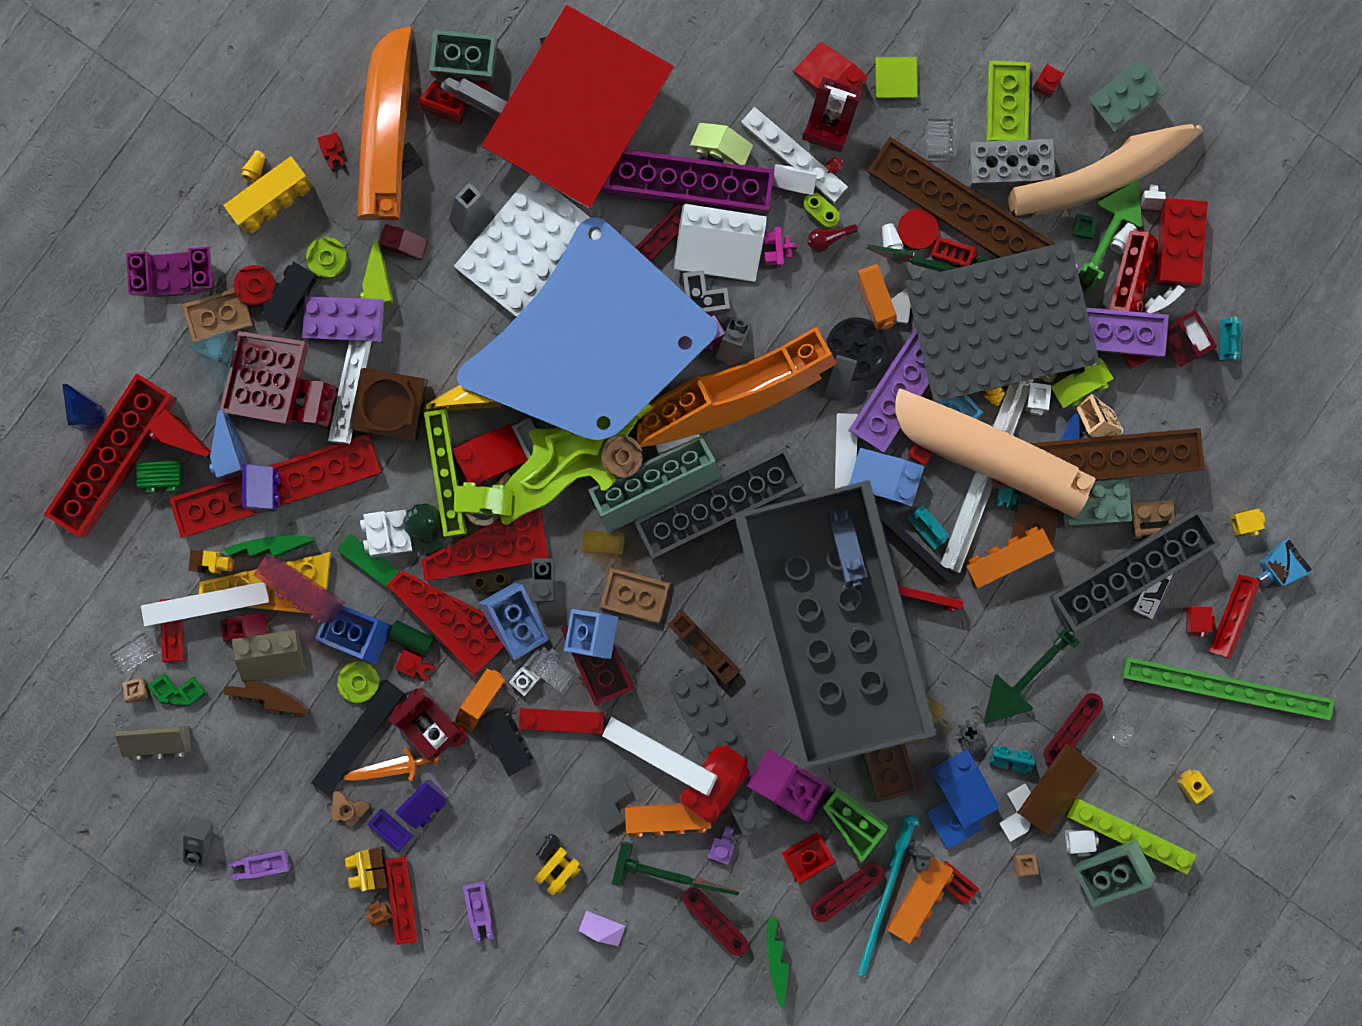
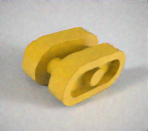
M562 847L557 850L534 878L539 885L545 880L550 885L546 891L552 896L555 893L560 895L567 886L565 881L569 877L573 879L581 870L578 867L580 863L575 858L570 862L564 858L567 851ZM559 864L563 871L555 879L550 873Z

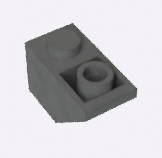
M469 182L455 197L449 221L464 234L492 204Z
M731 317L716 359L735 366L751 324L742 319Z
M553 558L532 559V601L534 602L555 601Z
M192 816L183 835V862L190 865L204 866L213 835V821Z

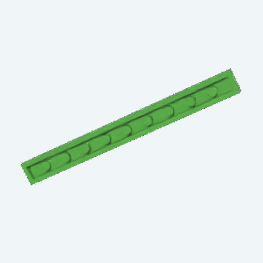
M1129 657L1125 658L1122 678L1325 720H1331L1335 701L1334 699Z

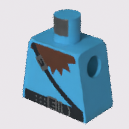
M1284 539L1260 562V566L1265 572L1259 575L1257 579L1261 581L1260 584L1263 587L1272 582L1275 586L1282 587L1311 573L1313 570L1289 539Z

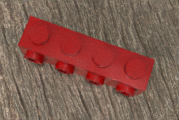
M1129 231L1109 310L1142 312L1144 293L1148 290V278L1153 270L1154 254L1158 250V240L1149 232Z

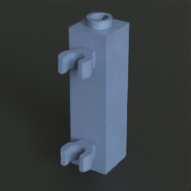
M849 506L828 510V520L846 588H861L864 584H867V574Z

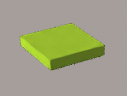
M917 57L875 58L876 100L917 99Z

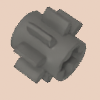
M966 720L965 726L958 725L961 730L956 736L963 738L961 744L969 741V745L973 746V741L981 742L978 736L983 730L976 728L978 722L970 725V721ZM968 728H970V730H974V734L971 735V738L969 736H965V732L968 731Z

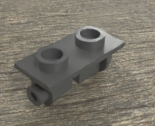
M915 846L914 849H909L913 854V865L921 871L928 869L930 857H935L930 852V849L923 846Z

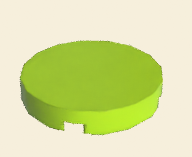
M323 237L313 241L308 247L306 261L311 272L318 277L328 279L334 278L343 272L348 262V255L343 244L337 239Z
M352 662L340 671L337 687L340 694L346 700L353 703H364L371 700L377 694L380 687V678L377 670L372 665L366 662Z

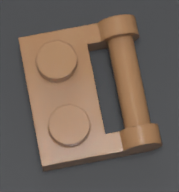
M1173 500L1131 503V523L1134 540H1141L1142 537H1148L1162 529H1141L1140 523L1167 521L1168 525L1175 521Z

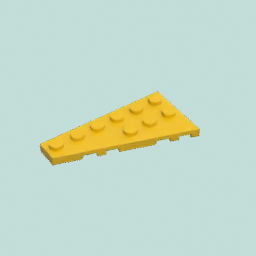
M331 552L200 582L199 594L267 582L270 603L246 608L325 615Z

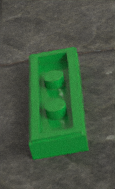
M349 534L337 549L387 588V584L400 572V570L382 557L370 558L369 552L365 553L364 543L352 534Z

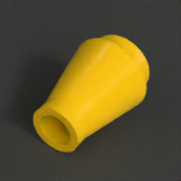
M255 151L241 169V177L251 183L260 179L266 155L260 151Z

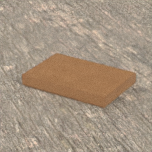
M234 289L182 304L194 345L254 327L248 305L242 303L236 297Z
M610 567L599 608L660 624L671 583Z

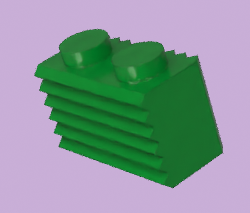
M183 462L137 463V488L144 489V493H156L157 489H165V492H177L178 488H184Z

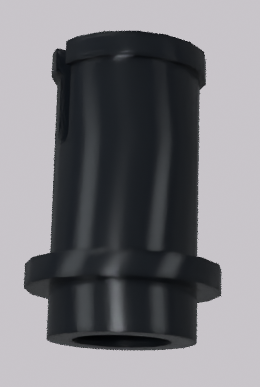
M551 833L545 836V842L536 853V856L545 862L548 861L556 846H560V839Z

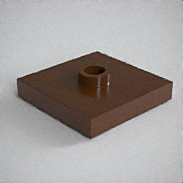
M1018 503L1011 539L1016 536L1021 539L1027 536L1026 531L1037 526L1038 530L1043 528L1053 547L1060 511Z

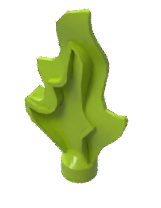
M648 403L621 431L605 439L592 440L560 427L529 431L534 444L533 454L505 484V490L513 491L511 516H501L502 523L509 525L519 517L546 506L578 478L591 476L599 483L602 491H607L616 481L617 477L609 474L603 467L601 453L605 443L616 436H628L638 419H641L648 413L652 406ZM601 416L597 419L596 425L599 429L605 430L609 428L611 422L608 417Z

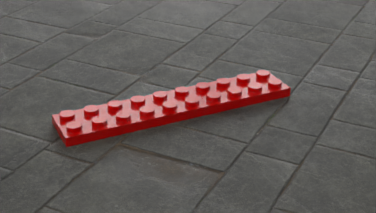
M369 433L351 439L350 444L337 443L269 466L277 469L281 478L280 485H277V493L280 494L281 502L277 508L382 474ZM242 475L169 498L182 539L264 513L251 512L242 507Z

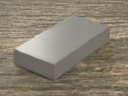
M531 417L512 426L528 459L533 454L534 445L529 431L536 429Z

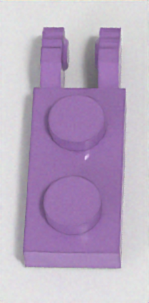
M287 849L228 862V866L232 868L239 865H244L245 867L244 873L231 875V880L251 879L290 871Z
M479 881L464 884L465 902L475 943H481V934L479 933L478 926L482 925L486 927L488 940H494L485 882Z

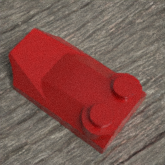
M728 745L723 747L716 746L701 766L718 776L709 795H705L688 785L679 797V800L688 809L712 824L715 823L751 772L747 766V759Z

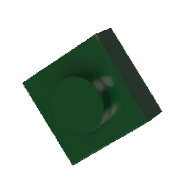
M1077 214L1075 216L1072 236L1092 240L1095 234L1097 218Z

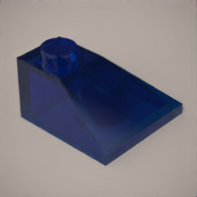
M62 384L68 426L80 431L100 428L107 418V413L103 406L81 390L69 384Z

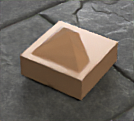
M143 677L122 683L124 699L127 704L148 698L146 681Z
M1035 853L1013 856L1017 878L1039 875Z

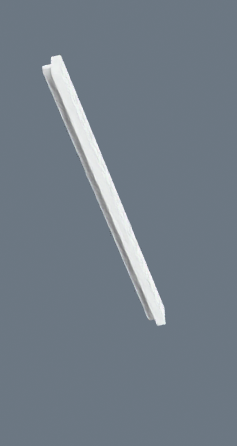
M1034 379L1008 385L993 427L1013 435L1028 396L1029 384L1033 383ZM975 471L940 562L944 568L956 573L961 571L992 490L991 478Z

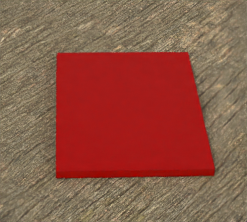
M566 4L481 146L590 209L673 71L674 66Z

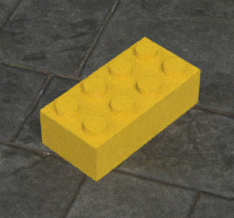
M290 156L223 206L246 234L249 232L253 233L261 227L260 224L264 221H270L275 218L277 212L282 208L290 207L297 197L308 194L313 184L292 156Z

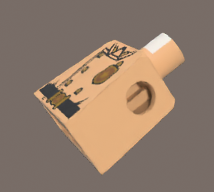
M1093 394L1076 406L1089 435L1093 437L1122 435L1123 427H1121L1115 412Z

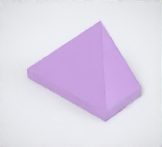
M586 910L579 932L597 942L618 946L626 926Z

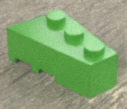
M838 786L834 788L824 801L823 808L862 863L887 831V823Z

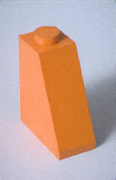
M878 263L859 270L858 289L877 331L893 327L897 323V314Z
M486 669L461 705L455 719L456 723L473 733L479 720L482 719L503 686L505 679L502 678L499 672Z

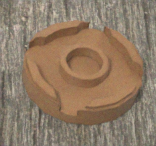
M629 436L613 437L605 443L602 449L601 461L603 467L614 477L624 478L632 476L639 470L642 464V449L638 442Z

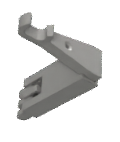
M447 78L441 84V88L444 91L496 120L507 104V101L464 78L460 83L452 78Z

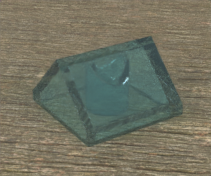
M226 330L193 343L189 347L198 355L227 367L233 355L237 336L231 331Z

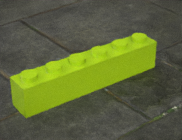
M445 409L424 412L444 537L452 538L467 535L464 514L454 512L455 486H459L455 455L452 451L454 448L448 412Z
M1078 798L1074 800L1066 816L1122 844L1137 840L1143 854L1187 875L1196 857L1195 854Z

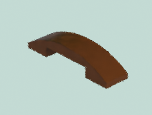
M683 610L667 624L725 685L741 671Z

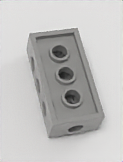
M1053 139L970 142L967 147L969 188L1019 187L1055 179ZM1007 161H1011L1015 167H1010ZM1027 161H1033L1035 166L1029 165ZM986 162H991L994 168L988 167Z

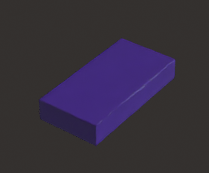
M382 808L367 824L398 852L414 836Z

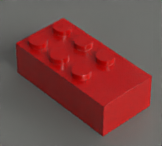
M1165 199L1159 217L1154 284L1166 286L1180 285L1188 288H1196L1202 284L1208 210L1207 201Z

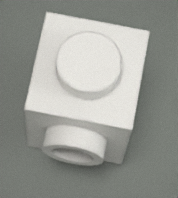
M1093 829L1065 830L1067 852L1071 854L1077 853L1078 856H1090V852H1096L1099 839L1098 834Z

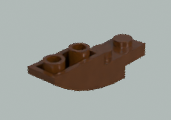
M247 680L246 688L224 686L223 694L229 695L231 700L242 701V697L250 698V702L263 703V700H265L264 709H270L269 713L282 715V712L286 711L291 712L290 716L303 718V714H310V709L302 701L285 690L270 684Z

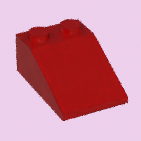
M820 42L793 70L816 93L823 77L861 89L866 84L868 78L853 62L823 42Z
M164 410L147 426L151 431L149 435L157 443L167 444L210 459L211 450L177 415Z
M510 424L472 439L452 450L469 483H476V487L528 461Z

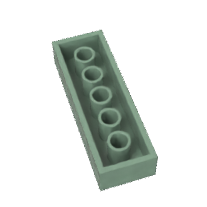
M699 436L641 464L639 470L632 476L617 477L616 481L607 491H602L600 485L588 491L608 532H611L723 477L703 437Z

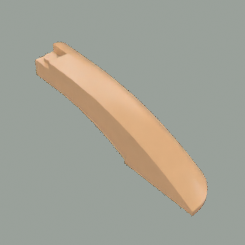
M1193 124L1180 125L1130 136L1121 148L1092 165L1055 179L1014 187L1007 197L1010 213L1015 212L1016 216L1032 213L1034 217L1078 206L1115 192L1139 180L1177 155L1203 132L1202 126L1197 125L1194 128Z
M903 389L898 390L895 400V415L901 430L914 443L955 464H960L1021 491L1073 518L1083 509L1096 478L1080 471L1078 467L1002 430Z

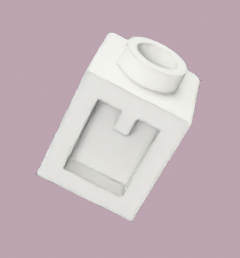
M1030 383L1025 411H1030L1031 415L1036 416L1046 413L1049 410L1051 385Z

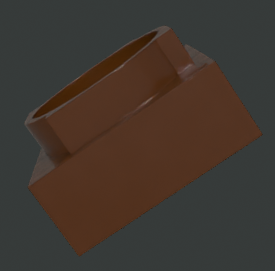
M363 368L352 430L418 441L428 379Z

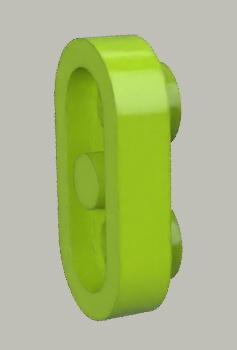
M818 193L808 194L803 202L804 210L821 226L830 229L838 224L840 219L839 212ZM816 200L818 205L812 206L810 201ZM826 214H832L833 219L828 220Z

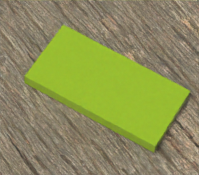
M988 62L986 141L1028 140L1030 62Z

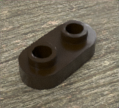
M496 569L474 574L470 578L469 585L475 593L484 594L508 587L511 584L512 578L508 571ZM499 575H502L504 577V581L502 583L497 582V577ZM477 580H483L484 584L482 587L476 585Z

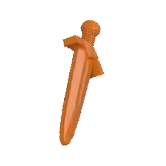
M405 747L403 752L407 756L351 771L345 774L343 778L348 781H357L410 773L408 780L413 781L417 766L426 764L437 765L440 762V757L438 756L433 762L425 757L415 759L411 751Z

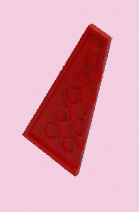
M541 508L519 517L509 525L503 524L502 520L499 519L447 548L422 559L424 581L532 564V559L549 558Z
M403 570L387 584L395 595L474 676L504 648V645L482 611L444 593L438 588L436 589Z

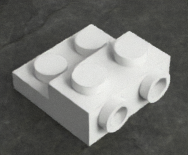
M406 510L363 514L364 520H360L362 533L366 532L367 540H363L365 553L369 552L370 558L412 552Z

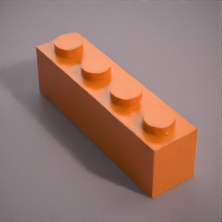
M1036 526L1026 531L1027 536L1021 539L1016 536L1006 541L1008 545L1003 548L997 545L987 550L988 555L981 558L979 554L969 559L970 564L966 566L977 588L1054 552L1043 528L1038 530Z
M683 803L625 806L626 834L631 833V837H642L645 832H652V836L665 835V831H673V834H686V830H694V833H706L707 829H711L710 822L700 818Z
M930 857L928 869L919 872L889 923L888 931L909 944L912 940L916 941L922 931L920 929L923 921L927 923L933 913L930 910L933 904H938L944 894L941 892L944 885L948 886L954 877V874H952L953 868L935 857Z

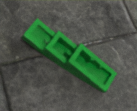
M290 535L265 537L245 541L224 549L226 555L231 558L248 552L251 557L255 558L270 551L272 556L277 558L315 543V539L310 536Z
M768 916V963L779 1006L784 1007L789 962L781 960L783 940L775 938L777 917Z

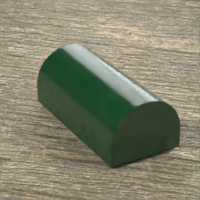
M399 620L395 621L387 638L424 657L427 656L435 638Z

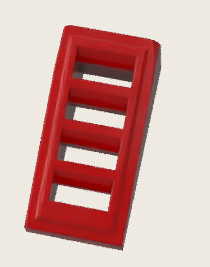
M937 236L930 256L958 267H964L974 264L978 251L977 248ZM943 243L946 246L944 248L943 254H939ZM951 246L953 247V251L951 253V256L948 257L947 255ZM958 250H962L959 259H955ZM966 253H970L967 262H964Z

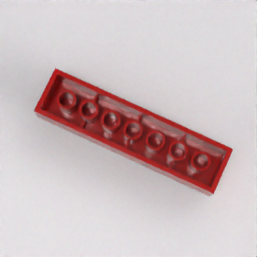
M136 373L43 515L77 537L86 539L152 439L149 435L151 431L147 426L164 410L170 411L178 398Z

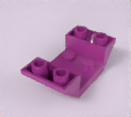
M210 247L188 248L189 252L151 255L147 251L126 253L128 294L165 297L198 294L212 289Z
M767 749L747 784V787L775 802L810 825L831 790V787L804 769H799V766Z

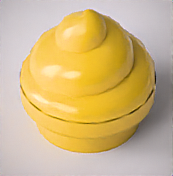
M1002 387L986 390L984 397L997 407L1004 398L1005 390Z

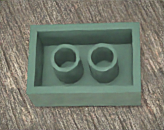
M434 30L429 68L432 78H452L461 81L464 78L472 82L482 81L494 84L498 48L496 36Z
M1139 59L1089 100L1112 130L1118 132L1164 96L1167 91L1144 61Z
M1129 479L1095 481L1088 494L1089 498L1081 512L1075 518L1063 513L1064 527L1131 522Z
M1137 840L1084 858L1073 869L1092 907L1147 889L1156 879Z

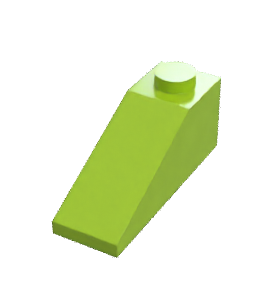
M376 240L373 241L362 284L363 292H360L361 298L382 299L384 300V306L394 304L382 248L379 241Z

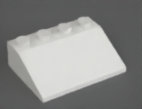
M684 204L681 210L674 270L685 272L704 270V275L755 282L767 217Z

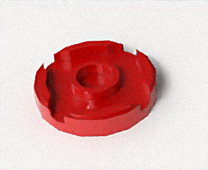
M912 209L906 212L900 218L897 226V233L903 245L912 250L930 247L936 240L939 232L935 216L924 209Z
M250 265L243 267L234 278L233 289L236 297L242 303L258 307L271 300L274 295L272 292L275 287V280L273 275L264 267Z

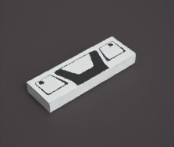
M1172 575L1140 593L1132 611L1153 619Z

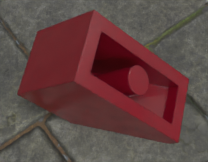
M385 224L379 244L383 249L422 260L428 240L405 229Z
M265 613L239 616L220 621L223 642L268 634Z

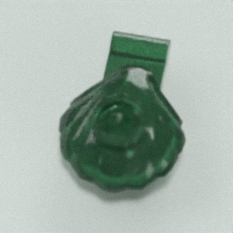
M427 503L414 505L407 511L403 519L405 532L409 536L421 541L426 556L442 550L443 546L438 536L442 525L439 510Z

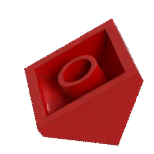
M433 81L419 99L422 110L461 124L469 104L444 91L441 88L442 83Z
M818 832L782 852L799 885L836 864Z

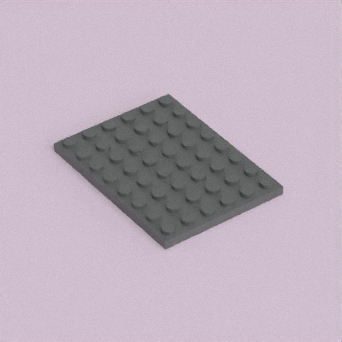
M1070 241L905 281L934 402L1100 363Z

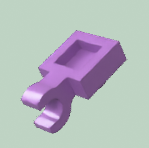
M725 825L722 837L714 838L708 858L727 865L729 864L735 843L729 842L734 827Z

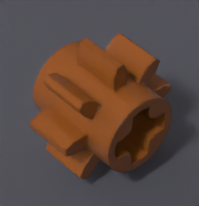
M378 901L368 907L370 911L366 913V917L372 927L378 925V928L381 929L390 924L388 919L392 918V913L386 903L380 905Z

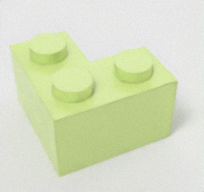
M699 123L690 143L697 150L696 153L703 157L711 155L723 160V163L745 165L753 147V144L728 126Z

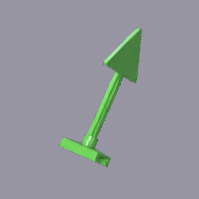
M1137 180L1097 203V207L1113 214L1114 217L1091 262L1085 263L1078 271L1080 282L1088 286L1086 289L1088 293L1101 280L1104 272L1099 270L1098 266L1120 222L1124 220L1135 225L1137 228L1142 227L1139 182Z

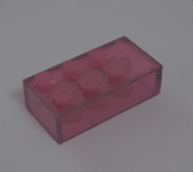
M271 554L265 556L253 576L275 589V595L283 600L293 601L292 606L299 611L311 613L309 617L318 623H332L345 604V601L277 556Z

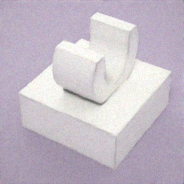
M1150 184L1149 191H1144L1140 200L1141 209L1161 210L1166 199L1165 192H1159L1158 185Z

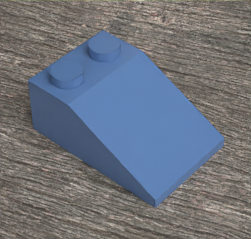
M220 410L217 412L210 456L212 464H209L212 475L224 481L242 475V464L247 463L232 416Z
M860 448L848 485L870 480L874 497L904 507H910L913 504L924 466Z
M513 583L479 603L488 623L513 660L550 640L522 584Z

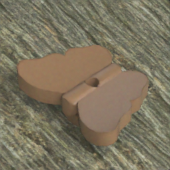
M336 790L333 792L332 819L334 821L342 820L345 821L347 826L352 827L370 808L368 802L359 801L354 803L353 800H348L341 791Z

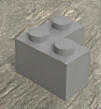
M704 270L683 273L685 294L708 315L730 312L727 288L706 291Z

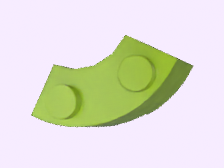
M1099 358V364L1084 367L1051 386L1063 408L1070 404L1072 407H1075L1083 402L1082 397L1096 390L1099 393L1109 387L1107 383L1114 378L1102 358Z
M465 482L463 486H455L454 512L489 516H511L513 491L505 490L504 485H492V488L476 487V483Z

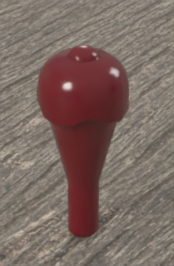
M853 224L841 229H814L808 235V246L815 252L826 251L830 245L842 237L857 232L858 227Z

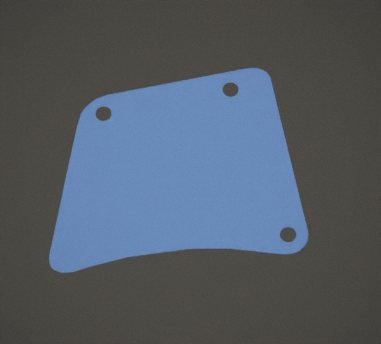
M589 218L577 227L557 267L540 292L499 336L463 364L458 370L457 381L467 390L592 440L605 439L621 431L714 339L717 333V324L713 318L605 220ZM593 227L599 228L602 233L601 237L597 240H591L588 237L589 229ZM687 336L692 340V346L689 349L684 350L678 346V340L681 337ZM601 416L608 417L611 422L609 428L605 430L599 429L596 425L597 419Z

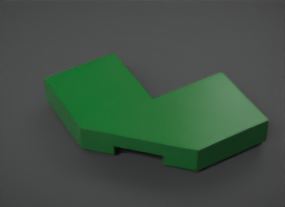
M163 673L147 686L160 703L185 706L193 705L208 693L195 676L177 688L169 676Z

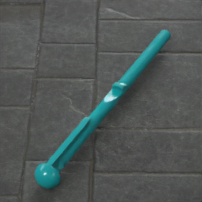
M907 815L904 818L889 865L892 866L881 903L878 904L874 924L857 972L859 976L865 977L914 826H919V819L915 815Z

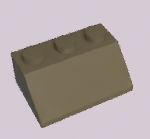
M300 630L232 639L234 659L242 681L305 672Z
M190 726L115 732L122 757L129 756V760H140L142 755H150V759L164 758L163 754L171 753L172 757L185 756L184 752L191 751Z

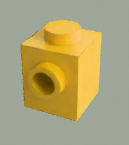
M1260 508L1230 515L1235 536L1246 533V537L1258 535V530L1265 529L1264 524L1266 520L1263 512H1260Z
M1189 769L1180 775L1181 779L1177 781L1185 795L1194 804H1198L1214 792L1202 774L1197 770L1191 771Z

